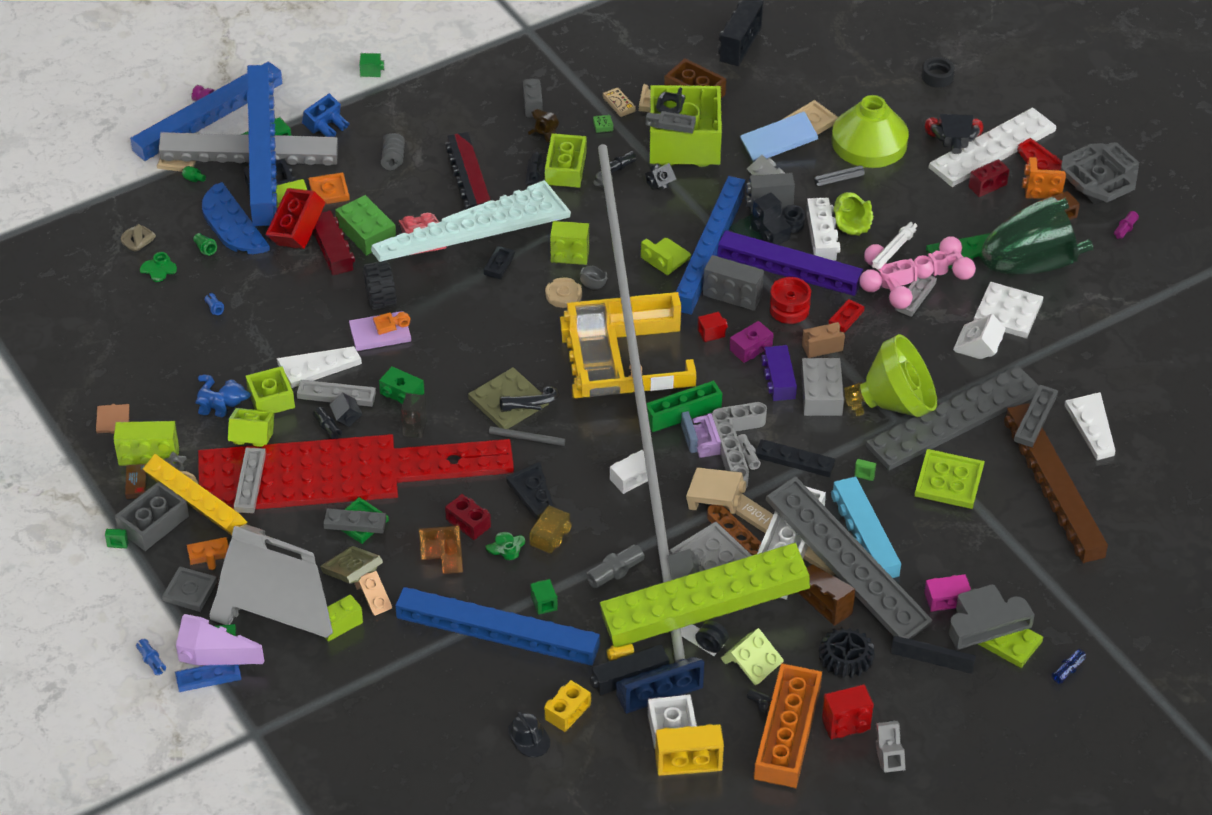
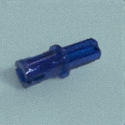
M1077 649L1068 659L1062 661V665L1052 674V678L1059 684L1063 683L1071 673L1076 672V668L1086 658V653Z

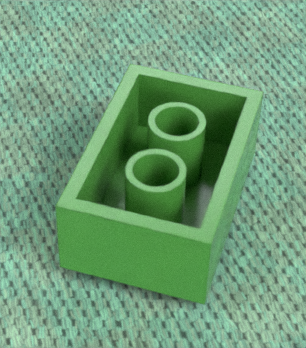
M366 195L335 209L339 228H342L343 232L365 255L372 253L371 247L373 244L396 237L395 224Z

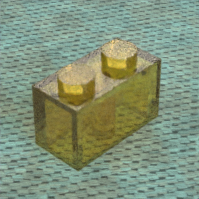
M548 505L530 531V545L552 553L555 547L560 546L564 534L570 531V514Z

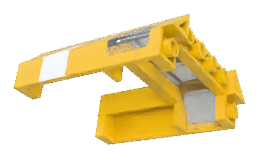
M678 292L630 297L636 336L680 331L681 302ZM621 298L567 303V311H564V316L560 317L562 343H567V348H571L569 359L570 362L574 363L571 364L572 375H576L574 384H572V397L582 398L635 392L633 378L624 377L617 342L618 337H626ZM686 360V367L683 372L643 375L644 391L696 386L694 360Z

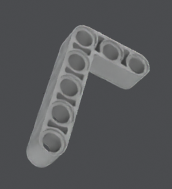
M761 402L718 408L712 413L721 440L720 455L725 470L741 472L743 480L746 481V488L748 486L749 469L736 431L760 428L765 425L767 407Z

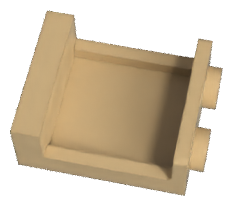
M697 468L686 495L689 510H697L699 503L728 506L730 513L735 514L737 507H740L741 495L746 491V481L743 480L741 472Z

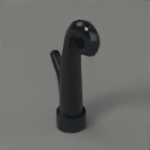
M548 386L542 390V395L500 397L501 412H508L511 409H534L541 411L542 407L540 405L556 400L559 396V391L555 387Z

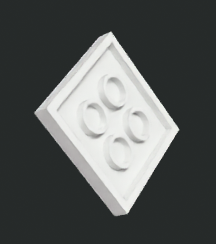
M990 282L976 312L974 321L993 314L1006 328V333L1027 338L1043 302V296Z

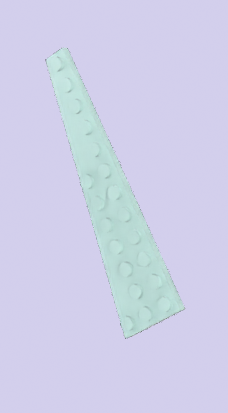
M544 180L528 186L527 190L514 191V194L507 197L504 195L500 197V200H490L484 204L442 218V221L439 223H429L428 227L423 229L418 227L413 229L412 233H402L396 237L372 245L371 251L378 261L381 262L570 218L571 211Z

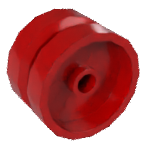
M785 277L775 281L771 286L769 310L771 315L777 321L787 324L799 323L805 320L810 311V286L804 280L795 277Z

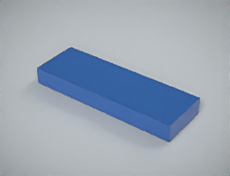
M238 664L206 665L175 672L179 692L241 680Z

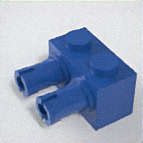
M330 93L303 111L302 123L313 134L320 131L325 137H335L336 131L328 125L330 122H333L341 131H344V128L346 129L349 126V122L340 115L341 104Z

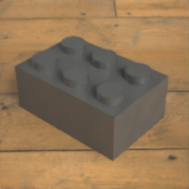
M712 255L704 269L703 296L755 311L762 298L764 270Z
M157 482L115 515L117 529L126 530L128 539L146 551L189 517L187 501L161 482Z

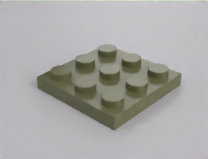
M513 367L468 393V399L499 428L509 429L539 410L511 409L508 412H501L500 397L542 395V393ZM549 403L542 404L540 406L544 408L547 405H549Z

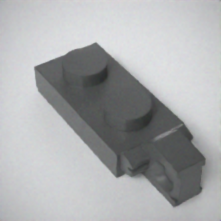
M661 111L659 114L647 112L645 125L693 134L696 117Z

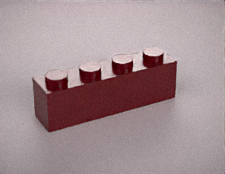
M331 210L322 212L313 233L332 276L353 271L355 257L353 252H349V243L347 240H344V233L342 228L339 229L337 217L333 216Z

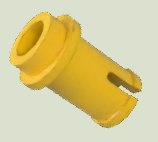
M631 643L618 647L610 646L607 649L609 661L634 654V648Z

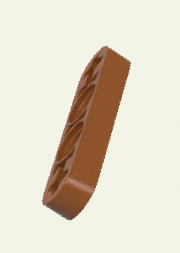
M712 504L708 507L707 517L712 524L717 522L752 556L758 553L756 550H759L761 542L724 506ZM731 523L734 527L726 528L724 524ZM739 535H743L747 539L738 540L736 537Z

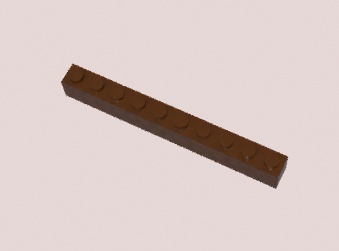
M1029 403L1007 408L1004 422L1006 427L1011 430L1013 440L1030 406ZM1042 428L1033 447L1018 443L1020 453L1025 456L1029 469H1032L1035 474L1036 482L1042 487L1044 497L1048 498L1051 510L1056 513L1060 526L1065 529L1068 541H1071L1074 546L1075 554L1080 557L1083 563L1103 559L1106 556L1108 544Z

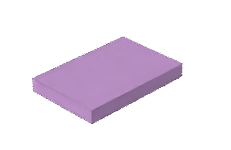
M399 312L391 313L392 317H395ZM373 317L349 320L356 351L411 342L408 326L402 328L396 324L397 330L379 335L374 325Z

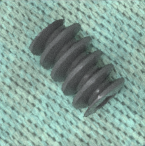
M391 133L383 137L381 165L386 170H395L403 163L405 139L402 135Z

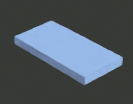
M804 111L740 135V138L752 162H754L761 155L767 159L817 140L818 135Z

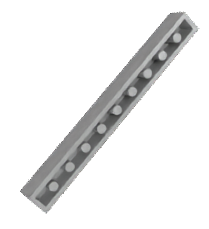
M160 132V159L165 161L182 160L185 162H249V135ZM273 136L276 141V148L273 150L276 151V160L285 158L286 163L337 164V137Z

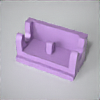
M712 414L694 418L693 423L701 422L698 425H694L698 437L697 449L699 458L720 455L721 440Z

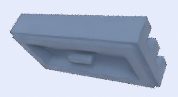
M689 411L682 412L681 427L689 451L691 453L698 452V437Z

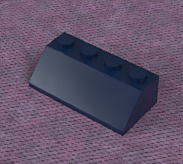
M696 657L681 659L676 663L663 665L658 669L643 672L631 678H624L616 682V696L627 714L648 707V699L680 696L703 688L704 661Z

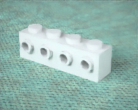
M829 198L807 199L806 214L813 254L834 261L837 259V253H840V242L836 241L838 240L837 229L834 230L836 221L835 217H832L833 205H830Z

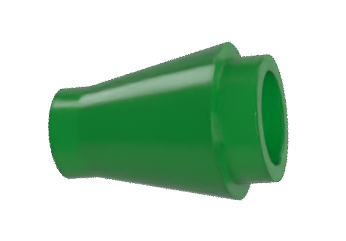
M197 233L194 236L193 241L197 244L202 254L213 255L216 252L217 245L214 239L206 237L201 233Z

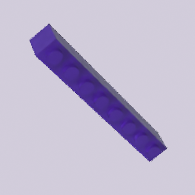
M725 230L718 243L717 257L785 277L799 278L806 283L852 296L856 295L860 287L859 279L863 273L862 268Z

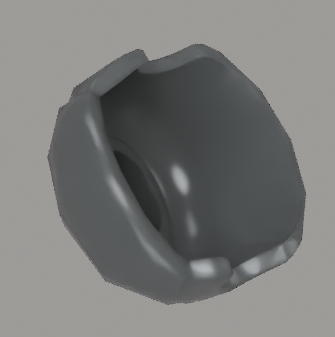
M596 266L583 267L580 272L581 283L590 290L601 289L608 279L607 272H603Z

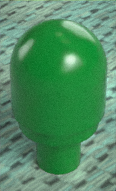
M186 166L182 170V176L186 180L197 182L198 180L205 181L206 176L201 174L197 168Z

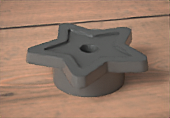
M171 452L170 456L163 460L180 471L184 470L182 463L187 458L186 456H178L175 452Z

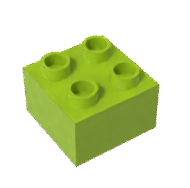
M651 85L650 113L659 114V111L656 109V103L663 92L677 94L679 87H681L682 94L685 95L686 99L679 114L695 116L696 123L693 134L650 126V164L664 165L670 163L671 166L674 164H695L700 167L720 164L722 136L720 86ZM674 101L664 102V106L668 108H674L677 105Z

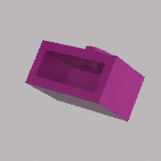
M757 321L730 337L729 350L745 363L764 352L765 347L773 346V333L760 321Z

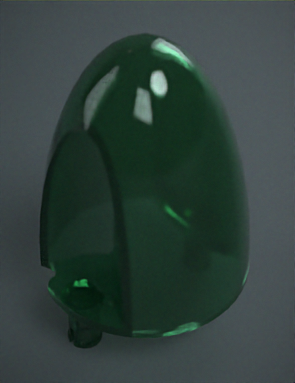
M1048 197L1020 210L997 226L983 243L980 255L983 264L995 272L1012 275L1034 274L1073 264V262L1077 261L1079 254L1093 250V244L1090 239L1077 244L1072 225L1065 210L1069 209L1067 199L1063 198L1058 201L1054 197Z

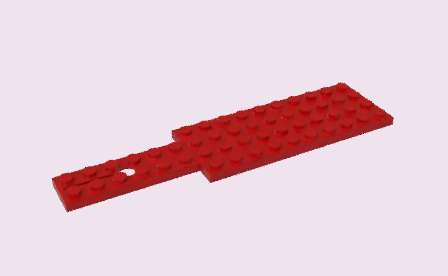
M393 434L267 444L264 446L198 450L199 485L232 509H234L246 448H264L266 450L255 510L355 501L358 497L363 500L398 498L397 483L514 473L510 439L394 448ZM451 455H457L461 459H459L457 464H450L447 458Z

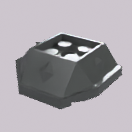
M1117 142L1109 144L1096 143L1089 144L1063 156L1061 171L1066 172V178L1075 187V190L1080 191L1088 200L1096 204L1102 201L1116 200V198L1135 190L1139 162Z

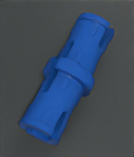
M147 639L139 640V643H136V648L142 654L144 663L151 667L155 675L163 674L166 666L160 660L157 650L151 647Z

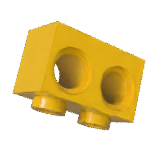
M570 680L566 686L563 685L553 699H549L545 704V720L566 732L591 705V692Z

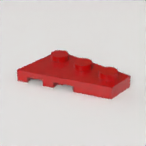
M1032 138L1018 144L1017 150L1027 164L1029 157L1037 158L1038 170L1061 171L1062 161Z

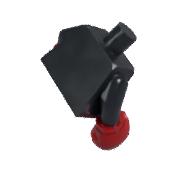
M940 114L939 123L938 119L933 117L926 120L925 131L928 135L937 137L942 141L944 147H951L953 154H960L962 148H967L969 142L974 141L976 137L982 134L983 123L981 120L973 119V115Z

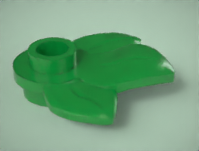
M165 252L156 253L152 260L145 261L140 268V273H149L154 282H160L166 278L167 274H175L177 271L176 264L171 262L170 257Z
M500 532L495 537L496 542L485 547L493 555H502L506 560H514L519 556L520 548L525 544V538L522 535L513 537L509 532Z

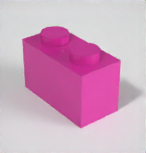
M966 574L953 575L951 577L926 580L924 593L930 611L933 612L956 608L958 595L970 591L971 588Z

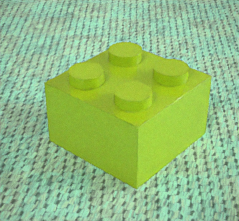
M553 221L551 230V262L587 265L589 223Z
M283 366L246 375L247 390L251 394L250 399L255 410L278 413L295 408L293 391Z
M236 408L229 418L228 441H233L234 444L238 445L253 443L254 446L267 445L273 435L274 412Z

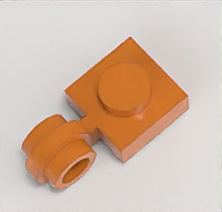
M391 312L373 317V322L379 335L397 330L396 324L402 328L407 327L411 320L410 316L405 312H399L395 317H392Z

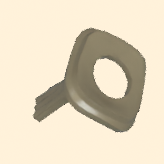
M138 224L126 230L121 235L120 240L128 249L139 251L152 242L156 235L145 226Z

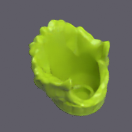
M847 192L841 194L836 199L834 205L835 221L839 229L851 236H860L862 233H867L874 217L871 211V201L865 202L855 193Z

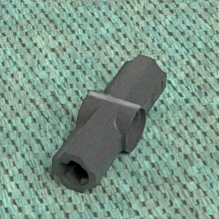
M632 545L619 554L611 553L605 557L602 564L587 572L586 578L593 588H598L613 578L621 579L624 577L629 568L644 560L645 555L638 545Z

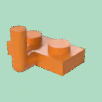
M227 537L188 544L187 550L190 564L207 562L208 568L214 570L216 568L215 560L224 559L229 547Z

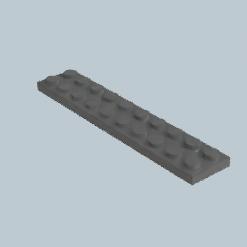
M1016 366L938 405L934 411L921 417H914L866 441V447L890 471L925 453L927 449L931 450L1006 412L1007 408L1018 406L1034 398L1039 385L1019 366Z
M796 476L767 495L765 500L840 580L855 588V596L893 636L911 639L932 623L933 620Z

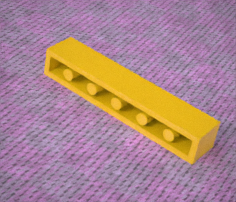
M154 454L144 466L143 470L156 482H161L187 501L188 505L230 535L233 533L234 526L240 527L247 523L237 511L158 455Z

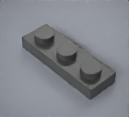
M327 509L324 529L384 533L386 513Z

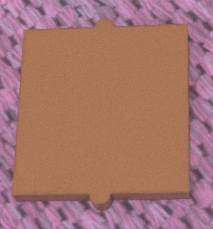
M129 404L97 406L96 433L111 432V434H114L116 422H129Z

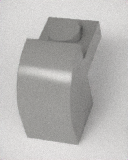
M898 721L876 723V750L884 773L905 770V753L900 744Z

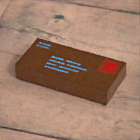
M146 464L126 465V499L138 498L146 492L147 473L143 470Z

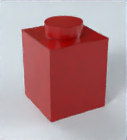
M720 312L698 317V331L704 342L725 337L728 325Z

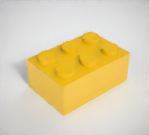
M709 724L696 727L686 726L683 728L657 729L655 756L658 776L722 771L724 744L721 725Z

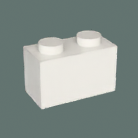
M643 450L633 453L629 457L610 466V480L623 494L648 481Z

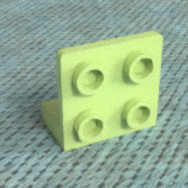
M759 628L747 634L721 657L725 664L731 661L737 662L754 685H758L784 661Z

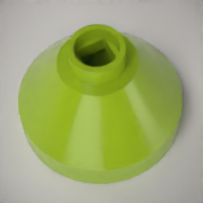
M870 95L864 97L861 102L836 119L832 129V146L838 156L848 163L856 166L861 165L866 168L884 167L895 163L905 154L909 132L905 122L886 104L883 98Z
M901 334L884 341L867 374L866 382L860 385L865 402L871 408L879 406L882 409L921 417L934 411L937 407L935 387L931 375L917 349Z

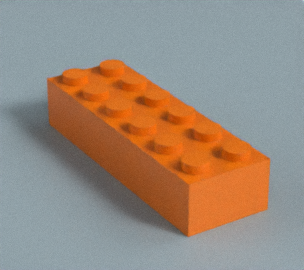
M781 663L755 763V780L797 788L821 688L822 671Z

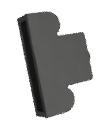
M993 584L978 589L975 588L958 595L956 605L958 613L951 618L949 636L956 649L959 650L1032 628L1035 614L1027 601L1022 597H1012L1006 603Z

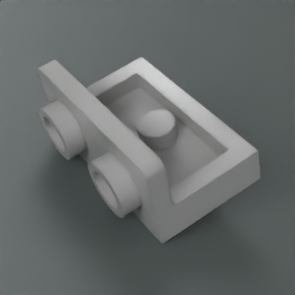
M763 155L747 168L752 175L784 173L780 167L778 169L775 168L776 164L770 157L766 159Z

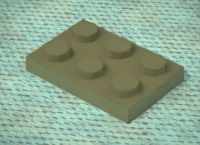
M351 546L321 565L320 568L324 574L347 583H355L364 574L375 571L377 566L382 564L383 561L377 554Z

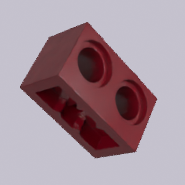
M999 159L971 171L968 187L978 197L986 195L1007 185L1010 169Z
M463 494L445 507L446 520L473 540L477 539L491 527V516L488 510L481 508L473 499Z

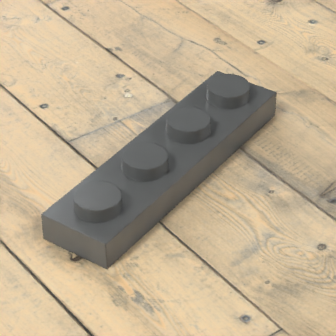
M1043 385L1039 386L1018 428L1014 442L1033 447L1057 398L1058 390Z

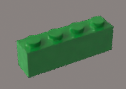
M715 381L646 403L651 431L655 432L681 423L682 412L689 411L690 417L693 419L711 413L715 409L722 408V392Z

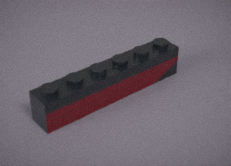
M469 133L447 135L448 143H445L446 152L450 153V164L454 165L452 166L453 174L457 176V187L461 188V199H465V210L490 201Z

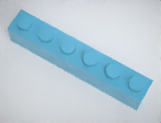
M857 477L834 482L831 496L833 501L838 504L840 515L844 516L848 531L852 532L853 537L892 578L899 577L901 562Z

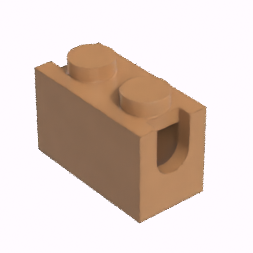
M839 322L804 329L802 347L808 358L840 352L844 349L845 334L840 332Z

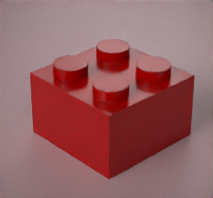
M865 684L824 695L822 721L830 739L843 738L850 734L863 733L870 730L874 704Z

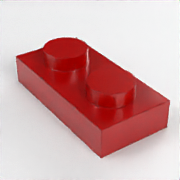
M848 299L831 317L829 324L839 322L840 331L845 333L864 312V306Z

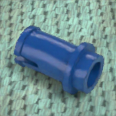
M209 294L212 299L206 295L204 300L210 307V312L214 315L222 314L224 304L218 301L215 294Z

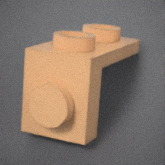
M377 571L364 574L359 581L354 583L357 590L362 589L374 616L392 608Z

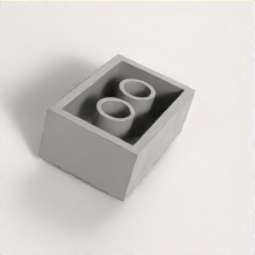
M802 358L801 381L804 416H842L844 395L840 358Z

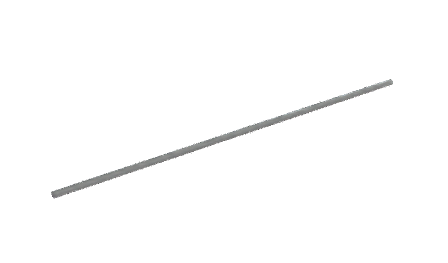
M602 144L598 146L664 583L672 580L667 557L669 549L607 146ZM681 628L671 631L675 663L685 659Z

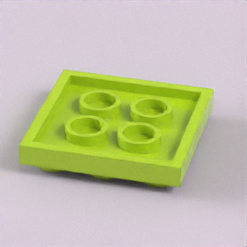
M927 449L915 490V497L973 509L985 461Z

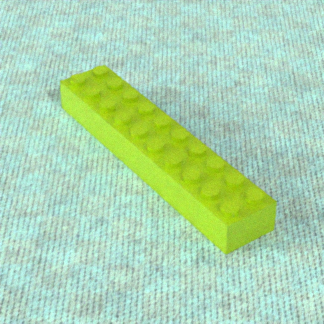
M795 542L600 602L611 642L614 647H618L809 589L810 580L809 573Z

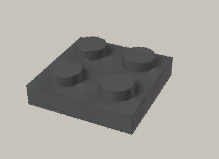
M179 566L162 596L163 602L201 612L217 583V577Z

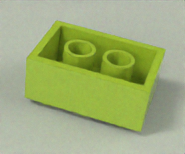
M551 135L545 165V181L548 185L580 188L587 152V136Z
M175 421L116 422L114 444L119 466L147 464L154 454L162 459L168 458L171 452L179 454Z

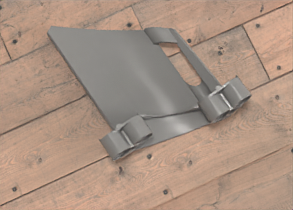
M247 524L240 527L234 526L232 539L223 563L217 594L210 611V620L223 625H230L233 619L238 617V611L243 609L328 638L333 631L314 554L266 536L265 530ZM265 543L299 553L302 560L269 550Z

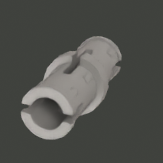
M745 434L739 435L738 440L751 470L759 468L761 462L755 454V447L750 444Z

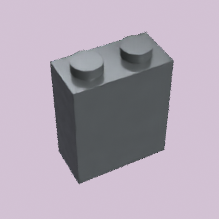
M780 173L750 176L749 183H746V191L749 195L745 197L746 207H749L750 214L753 213L754 200L771 192L782 202L781 209L785 206L793 205L795 190L793 174Z

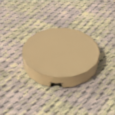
M556 278L552 283L549 282L547 284L545 295L550 304L566 308L567 303L579 302L581 300L582 288L579 283L577 284L571 278Z

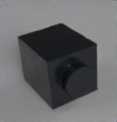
M343 392L330 404L336 420L348 427L363 415L356 399Z

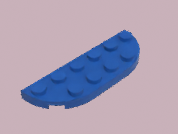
M223 182L213 185L203 197L202 211L205 220L220 241L227 248L235 252L241 250L247 251L248 254H259L270 251L269 244L257 228L253 226L252 221Z

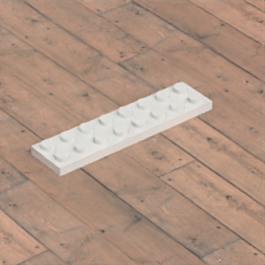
M1031 108L978 136L974 141L969 142L967 148H962L960 154H953L950 151L930 162L929 169L953 187L970 178L971 171L999 159L1001 161L1018 152V144L1029 138L1038 141L1055 132L1056 125L1037 110Z

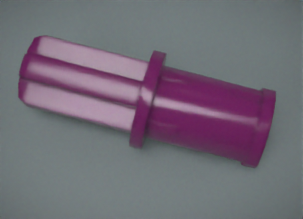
M1130 211L1125 219L1119 222L1118 228L1114 231L1115 238L1122 239L1127 232L1133 229V224L1139 218L1136 212Z

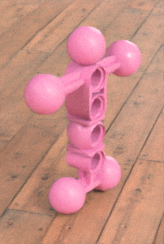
M952 236L943 239L940 243L939 251L928 254V257L918 256L914 261L912 259H905L889 264L885 263L878 270L879 273L874 269L866 270L861 274L859 283L860 287L866 292H875L881 286L890 289L889 300L891 305L897 309H905L912 303L913 296L911 291L902 285L917 281V278L926 279L932 273L934 276L944 275L948 272L949 265H953V274L958 279L968 280L975 274L976 267L971 259L961 255V241ZM879 244L869 246L864 253L865 261L871 266L873 264L872 261L884 247Z

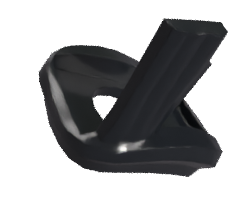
M679 87L677 94L663 92L659 96L656 103V109L659 113L661 111L677 114L681 112L686 99L685 95L682 94V88ZM674 101L677 105L674 108H668L664 106V102Z

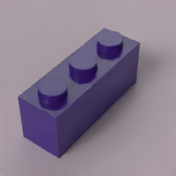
M787 345L765 347L764 355H761L762 366L766 367L764 369L765 380L769 381L767 383L768 393L772 394L773 401L796 399L797 385Z

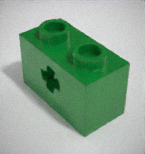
M393 366L379 380L380 394L409 407H413L424 394V380Z

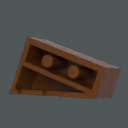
M813 564L807 567L810 588L797 593L834 626L852 615L855 588Z

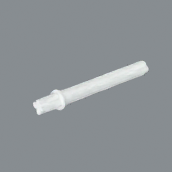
M909 222L906 226L902 227L898 235L872 261V268L879 270L907 240H910L916 231L917 224Z

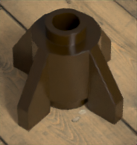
M536 109L531 112L536 120L535 128L528 131V134L530 135L536 131L540 134H545L544 137L547 143H549L551 135L556 133L559 120L553 113Z

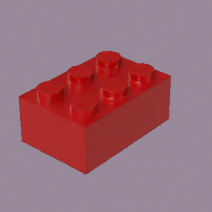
M287 188L266 235L279 246L305 249L326 202L315 191Z

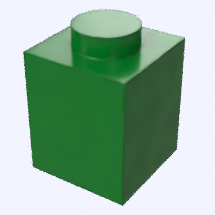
M381 53L360 54V77H381V70L385 69V61L381 60Z
M548 579L530 584L531 598L537 614L556 611L557 595L551 580Z

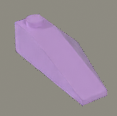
M184 614L182 617L176 643L179 662L194 665L263 664L264 655L262 645L241 635L233 636L227 633V629L222 626L216 628L210 625L209 620L187 614Z

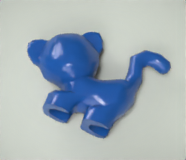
M206 374L198 376L199 382H206L198 391L195 404L200 405L198 410L200 415H208L211 412V408H214L216 416L224 417L227 414L226 406L235 407L241 401L251 397V394L233 379L226 381L219 392H214L210 389L215 382L213 377Z

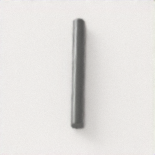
M492 426L489 428V434L560 446H565L566 443L565 438Z

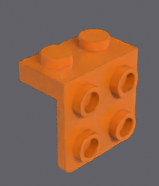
M1029 157V162L1025 164L1024 168L1026 178L1022 179V188H1025L1026 198L1047 199L1063 193L1066 172L1038 170L1037 158Z

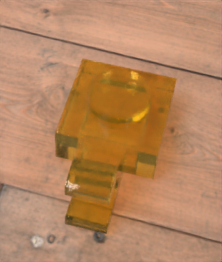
M862 382L844 388L846 402L848 406H852L853 411H856L857 417L864 415L861 402L865 400L860 389Z

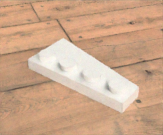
M354 346L277 358V363L279 367L283 366L291 388L299 386L301 380L314 381L362 364L361 357Z
M1101 392L1066 400L1065 407L1096 460L1114 456L1115 447Z

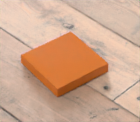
M343 172L308 178L311 191H315L326 204L350 200Z

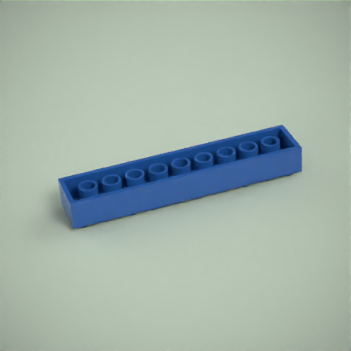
M268 64L247 65L250 207L253 226H269L277 211V193H275L277 180L273 179L277 175L276 165H273L276 162V151H273L276 148L275 137H273L275 136V111L271 110L275 107L273 96L274 83H270L273 82L272 71L269 72Z

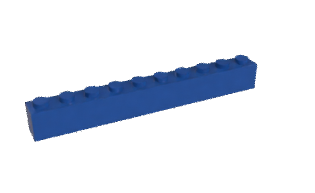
M268 61L262 65L268 64L269 72L272 71L273 82L270 83H274V88L283 84L282 73L280 69ZM247 73L131 137L132 151L142 160L146 161L159 154L160 132L196 133L248 104Z
M728 176L676 290L679 293L682 313L692 315L703 290L704 269L711 256H717L718 243L725 230L729 231L744 198L745 179Z
M404 587L396 603V617L398 619L593 666L600 647V634L592 631H584L572 626L555 624L551 621L547 622L535 619L534 617H526L513 612L497 610L493 607H485L455 598L422 592L417 589Z

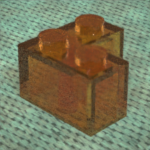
M459 526L419 529L421 560L441 558L443 574L463 572Z

